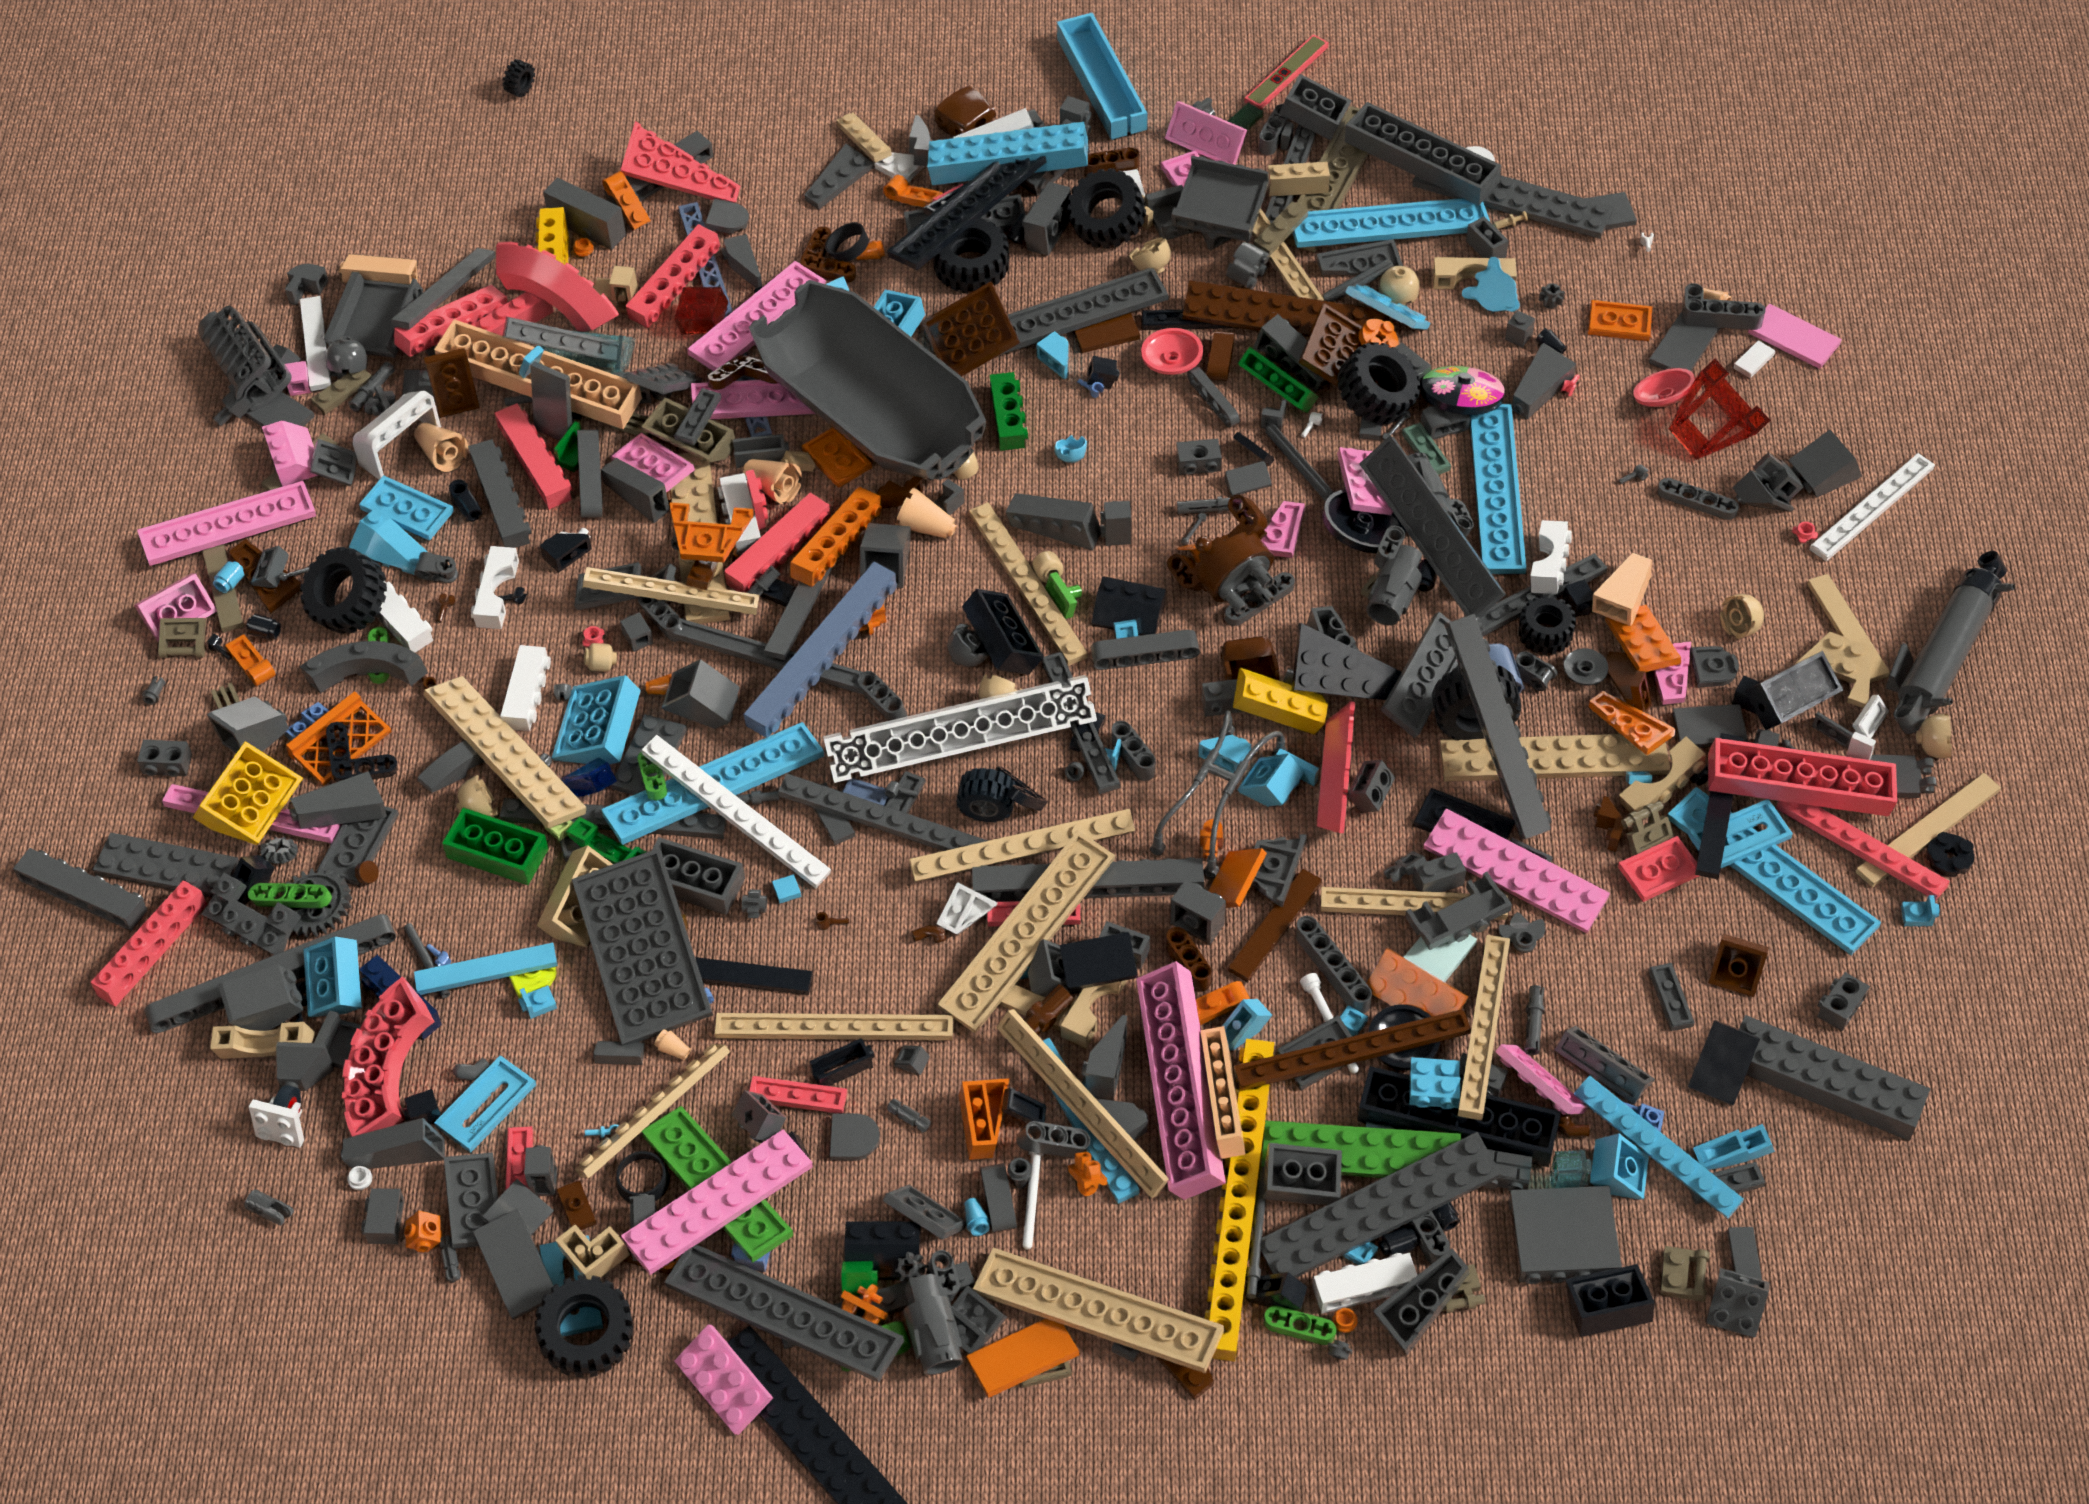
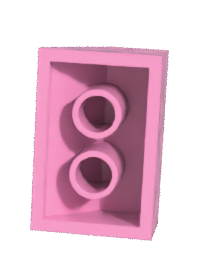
M279 421L262 427L282 487L318 476L310 473L314 446L307 428L286 421Z
M191 573L134 604L145 625L158 642L160 618H206L217 612L196 573Z

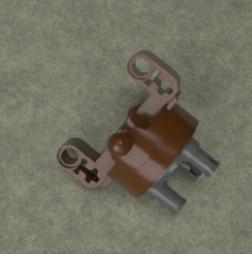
M1237 494L1229 499L1228 508L1239 524L1229 534L1216 537L1212 541L1207 536L1199 537L1195 543L1196 549L1200 552V562L1197 565L1189 557L1173 554L1167 561V567L1183 588L1196 592L1202 589L1205 592L1208 591L1216 602H1228L1235 613L1239 615L1248 608V605L1240 597L1248 591L1255 593L1264 606L1270 605L1269 599L1274 601L1275 596L1271 594L1268 588L1273 585L1275 580L1268 573L1272 567L1274 556L1261 540L1267 534L1264 530L1267 526V519L1250 498ZM1243 502V507L1239 510V506ZM1182 561V566L1179 569V563Z

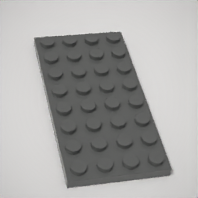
M660 848L572 879L622 1045L637 1043L659 1035L664 1029L667 1031L674 1030L713 1016Z

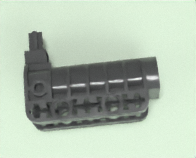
M225 306L219 313L212 311L201 320L198 326V334L231 383L228 386L230 392L222 399L225 407L213 418L220 426L224 425L233 415L241 418L248 409L254 411L265 407L290 383L292 379L290 371L259 326L252 321L246 322L240 312L232 306ZM276 362L274 368L270 369L272 363Z

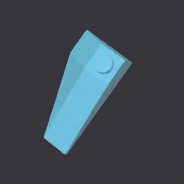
M374 508L360 520L349 548L357 550L374 561L381 562L383 566L389 567L391 565L415 575L414 571L420 553L428 552L397 523L377 508Z

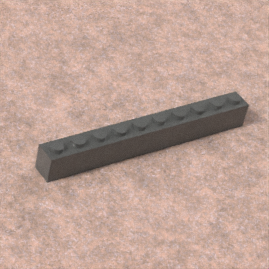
M1474 613L1445 623L1448 637L1520 839H1527L1551 830L1549 825L1552 823L1548 811H1545L1543 808L1544 798L1542 792L1536 788L1534 782L1536 781L1535 772L1532 768H1529L1527 759H1529L1528 752L1524 746H1521L1519 740L1521 733L1518 726L1513 723L1511 705L1505 701L1504 695L1506 691L1503 683L1498 681L1496 675L1498 673L1497 665L1494 660L1491 661L1488 653L1490 652V645L1486 638L1483 639L1481 620Z
M1203 858L1119 860L1112 862L1083 899L1175 895L1185 880L1198 883L1204 889ZM1029 863L1013 866L1009 864L1002 866L981 865L979 867H972L973 890L996 902L1021 901L1051 863L1039 865Z

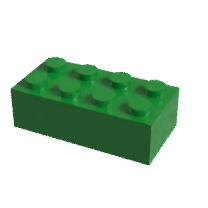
M462 808L442 842L446 858L525 885H529L549 850L544 834L466 808Z

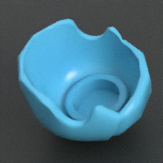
M1070 435L1066 440L1061 439L1055 443L1054 453L1061 461L1076 463L1083 459L1087 449V441L1083 436L1076 440Z

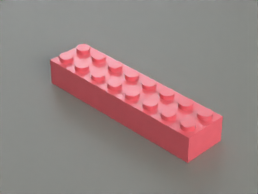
M1715 738L1708 752V791L1889 817L1897 804L1896 764Z

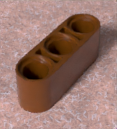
M1129 147L1088 154V166H1084V176L1087 177V174L1091 172L1093 174L1097 173V170L1104 169V171L1115 169L1116 172L1118 170L1129 171L1135 169L1139 171L1140 152L1136 148Z
M1214 330L1207 368V377L1210 380L1228 381L1235 340L1234 332Z
M1173 927L1169 929L1166 937V950L1174 962H1178L1191 972L1195 991H1206L1211 985L1210 965L1183 928Z

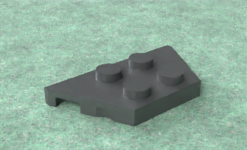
M1301 834L1298 839L1286 840V837H1279L1274 840H1257L1254 849L1263 848L1267 854L1251 886L1280 907H1283L1307 841V835Z

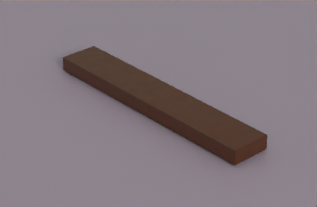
M1302 869L1291 883L1283 907L1277 904L1273 907L1230 964L1228 972L1249 982L1320 887L1322 879Z

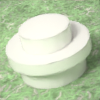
M363 1166L352 1168L347 1177L349 1186L355 1190L367 1188L372 1182L371 1171Z

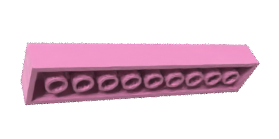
M1173 962L1136 980L1166 1176L1169 1178L1167 1182L1168 1189L1185 1200L1223 1185L1226 1182L1215 1133L1192 976L1188 969L1178 962Z

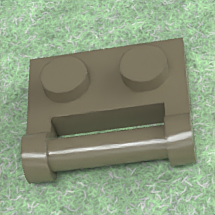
M160 618L159 657L196 655L197 658H204L206 620L204 618ZM168 641H196V646L168 647Z
M1665 1246L1660 1295L1693 1301H1705L1707 1291L1705 1290L1706 1263L1709 1262L1710 1253L1703 1249L1695 1251ZM1689 1261L1696 1262L1695 1286L1693 1289L1687 1288Z

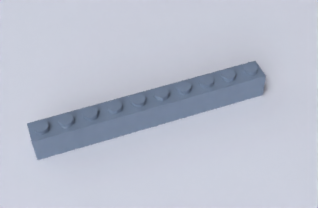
M876 562L871 564L744 713L746 727L765 738H768L772 732L774 733L778 730L782 720L790 716L794 706L805 698L807 691L812 685L817 684L821 674L831 667L837 655H841L844 652L848 642L856 638L859 629L870 621L876 609L879 610L882 607L887 596L894 593L897 587L894 572Z

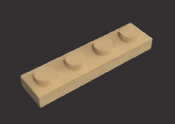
M853 112L836 120L837 126L875 163L892 156L891 149Z

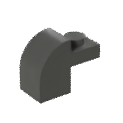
M301 264L292 268L287 273L290 283L286 285L285 293L289 304L297 305L305 291L317 295L322 293L329 282L325 267L314 264Z
M1769 452L1753 466L1754 471L1770 483L1773 491L1787 502L1803 488L1800 479L1784 461H1779Z

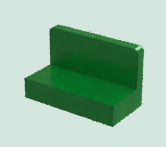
M576 421L554 448L557 465L572 472H576L578 469L577 430H581L580 423Z

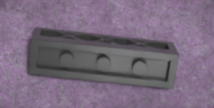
M1577 1026L1566 1030L1555 1048L1556 1052L1633 1104L1639 1101L1644 1090L1651 1086L1655 1078Z

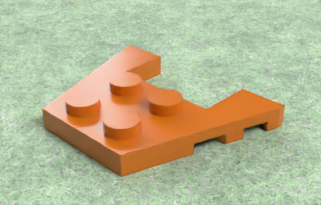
M670 502V511L681 559L724 563L754 515L753 509L734 507L730 525L688 521L689 504Z

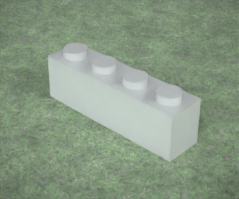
M1025 108L957 135L954 138L1031 129L1034 127Z
M745 473L720 478L721 487H717L719 499H724V503H721L723 515H728V519H725L726 524H731L734 507L753 509L754 512ZM755 512L752 520L734 546L738 548L737 555H742L744 551L761 538Z
M387 582V591L384 592L386 596L385 603L382 602V610L375 617L405 648L417 652L433 641L431 635L432 627L426 620L422 621L417 610L414 607L410 608L406 599L401 594L398 596L393 585Z
M519 646L500 716L502 721H505L513 730L530 731L532 723L536 722V706L541 703V687H545L546 669L549 670L551 658L547 656L546 647Z
M1396 1253L1386 1259H1371L1362 1265H1347L1338 1271L1320 1272L1317 1276H1314L1313 1290L1321 1314L1391 1297L1417 1276V1272L1410 1253L1403 1255Z

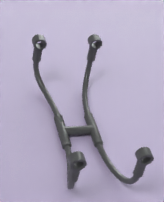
M1229 710L1225 712L1223 726L1219 731L1220 736L1214 749L1210 751L1202 764L1192 786L1160 821L1150 847V851L1153 854L1162 855L1166 848V845L1162 842L1163 835L1161 832L1163 827L1188 800L1198 785L1202 784L1208 773L1227 780L1228 783L1222 792L1223 795L1214 816L1209 856L1207 858V865L1203 870L1204 874L1209 878H1215L1220 870L1216 865L1215 847L1218 824L1224 804L1248 767V762L1267 741L1274 737H1277L1272 755L1275 756L1279 749L1288 752L1282 732L1274 731L1263 737L1249 751L1244 760L1240 761L1234 773L1213 765L1219 755V750L1225 736L1233 735L1235 732Z

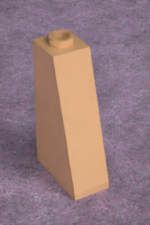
M348 254L345 262L342 261L339 272L342 274V282L344 283L348 282L352 272H359L364 280L410 285L412 279L415 278L418 282L417 261Z
M1632 553L1593 594L1592 611L1631 626L1651 578L1652 560Z

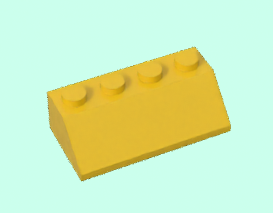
M1243 668L1239 669L1233 708L1314 735L1325 724L1328 703L1321 694L1292 690L1291 684Z

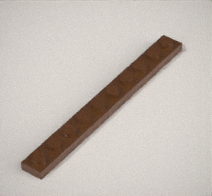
M1464 1009L1235 1065L1234 1072L1240 1090L1243 1091L1471 1033V1027Z

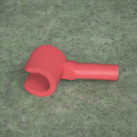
M1576 374L1572 380H1565L1560 392L1566 391L1569 393L1568 396H1572L1576 387L1575 383L1580 376Z

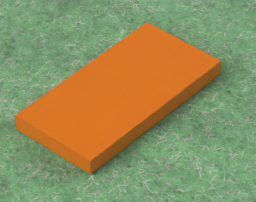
M1043 1319L966 1357L986 1395L990 1398L1080 1354L1063 1324Z

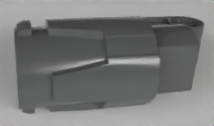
M1418 452L1408 455V458L1467 538L1474 524L1465 504L1458 499L1450 500L1442 480L1433 469L1425 453Z
M1399 526L1388 527L1380 542L1374 560L1375 565L1381 570L1368 595V600L1370 601L1366 611L1369 617L1382 625L1392 626L1398 623L1401 615L1406 614L1422 580L1418 566L1423 554L1412 546L1402 545L1405 532Z
M938 1250L932 1255L927 1264V1275L910 1279L904 1288L909 1305L903 1310L916 1359L921 1360L922 1368L926 1375L944 1373L957 1368L963 1363L960 1353L962 1343L950 1304L960 1288V1281L951 1254L945 1250ZM935 1262H941L945 1268H938Z

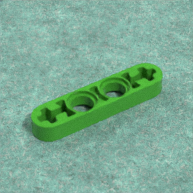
M257 883L248 892L249 899L259 907H275L279 902L290 908H323L332 899L329 890L324 885ZM284 891V895L281 898L275 899L278 893ZM304 892L302 898L295 900L299 893Z

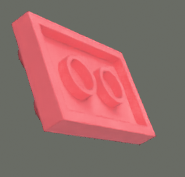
M1678 836L1623 860L1618 865L1619 870L1643 902L1699 877L1695 875L1697 861Z

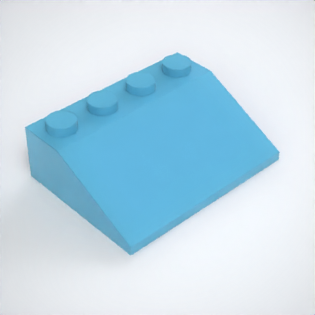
M626 675L573 686L552 759L554 761L600 766L620 762L641 690Z

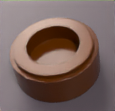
M363 861L357 864L355 876L360 883L370 884L377 880L379 870L374 862Z

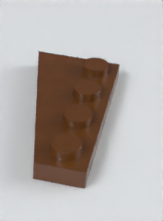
M244 539L229 551L232 559L243 567L245 578L270 614L300 591L302 583L293 576L288 577L285 581L280 580L277 588L253 586L251 581L262 551L247 539Z

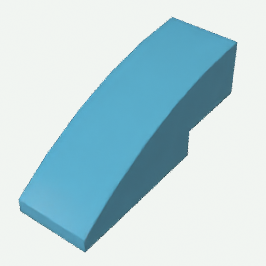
M1763 1124L1741 1133L1738 1129L1693 1147L1699 1163L1707 1170L1740 1164L1775 1152Z

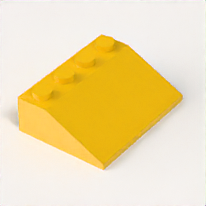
M245 741L200 804L193 818L213 831L258 845L303 778Z

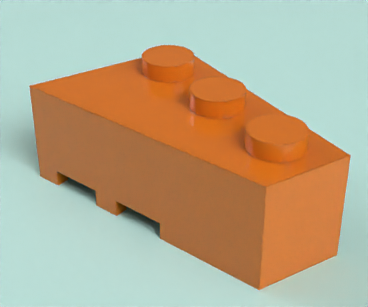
M1010 1078L962 1082L959 1102L969 1160L993 1158L1003 1114L1004 1090L1008 1088Z

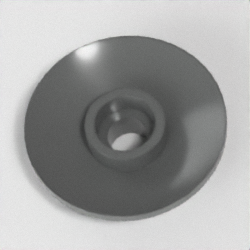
M1576 649L1566 656L1564 672L1570 680L1577 684L1595 685L1606 677L1608 663L1601 653L1593 649Z

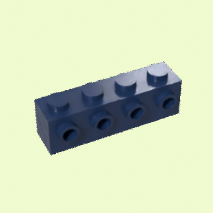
M376 955L359 968L362 979H360L361 983L367 990L371 989L378 1000L381 999L379 996L401 978L379 955ZM415 990L435 1021L420 1034V1037L424 1040L438 1029L442 1023L437 1010Z

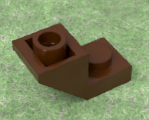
M913 476L911 480L905 482L903 487L889 480L876 493L881 496L880 505L882 509L902 506L906 497L911 499L913 494L910 491L912 488L922 493L923 479Z
M1604 796L1602 803H1597L1593 817H1597L1596 827L1608 830L1605 840L1609 841L1607 850L1616 852L1624 827L1621 822L1623 818L1609 797Z

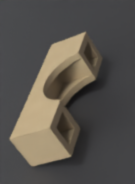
M1434 257L1433 288L1454 289L1461 280L1475 278L1476 273L1487 269L1490 258ZM1498 258L1502 270L1510 275L1516 283L1515 258Z
M1684 737L1669 751L1672 762L1670 773L1663 780L1656 783L1633 782L1619 795L1620 804L1631 813L1644 809V806L1649 803L1667 802L1677 788H1683L1694 773L1698 774L1706 766L1705 753L1689 738Z
M1128 980L1081 989L1080 995L1074 997L1069 1013L1064 1014L1059 1022L1061 1037L1086 1049L1097 1032V1018L1090 1010L1092 1003L1097 998L1106 994H1120Z
M305 1022L281 1023L279 1028L269 1031L248 1030L238 1026L213 1027L210 1049L221 1059L276 1056L277 1042L313 1043L314 1031Z

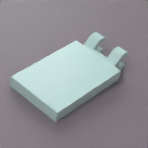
M1469 935L1462 942L1455 941L1451 944L1446 942L1429 950L1420 936L1404 958L1446 982L1476 945L1477 938Z

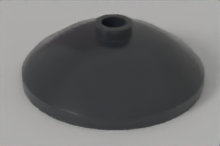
M1411 1005L1390 1006L1380 1011L1373 1018L1368 1032L1431 1016L1424 1010ZM1440 1041L1376 1058L1391 1068L1410 1070L1411 1057L1433 1059L1439 1049Z

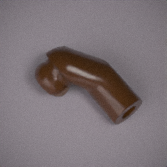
M1560 1114L1558 1128L1566 1136L1589 1137V1125H1575L1570 1120L1569 1114Z

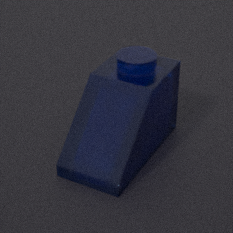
M599 757L560 779L577 798L597 793L617 782L608 762Z

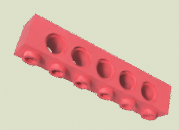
M698 224L626 304L625 307L629 319L646 328H649L653 322H656L659 315L670 306L677 295L681 294L683 288L694 279L697 272L707 264V261L713 254L718 252L721 247L718 234Z
M491 284L431 311L410 330L399 327L394 328V344L411 357L437 345L454 319L472 325L507 303V296Z
M184 880L91 981L98 997L115 1007L207 906L200 889Z

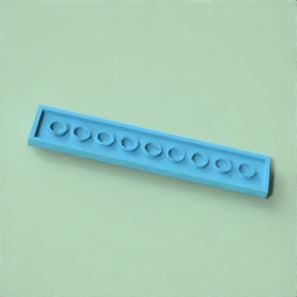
M1461 198L1308 211V217L1292 233L1296 247L1300 248L1467 233L1468 224L1482 217H1485L1488 221L1490 220L1483 202L1478 206Z
M1501 404L1500 407L1491 412L1469 415L1481 560L1491 574H1526L1512 405Z
M801 722L768 738L759 740L706 763L699 768L734 795H737L824 757V750L805 724ZM672 778L665 781L667 795L663 799L651 800L648 798L646 790L607 806L601 809L620 843L624 845L709 806Z
M1695 787L1667 814L1669 821L1688 835L1690 831L1704 826L1709 796ZM1751 827L1734 836L1727 837L1725 846L1753 835L1758 831ZM1773 845L1766 850H1761L1759 853L1747 856L1745 859L1729 865L1849 955H1852L1881 925L1878 919L1777 845Z

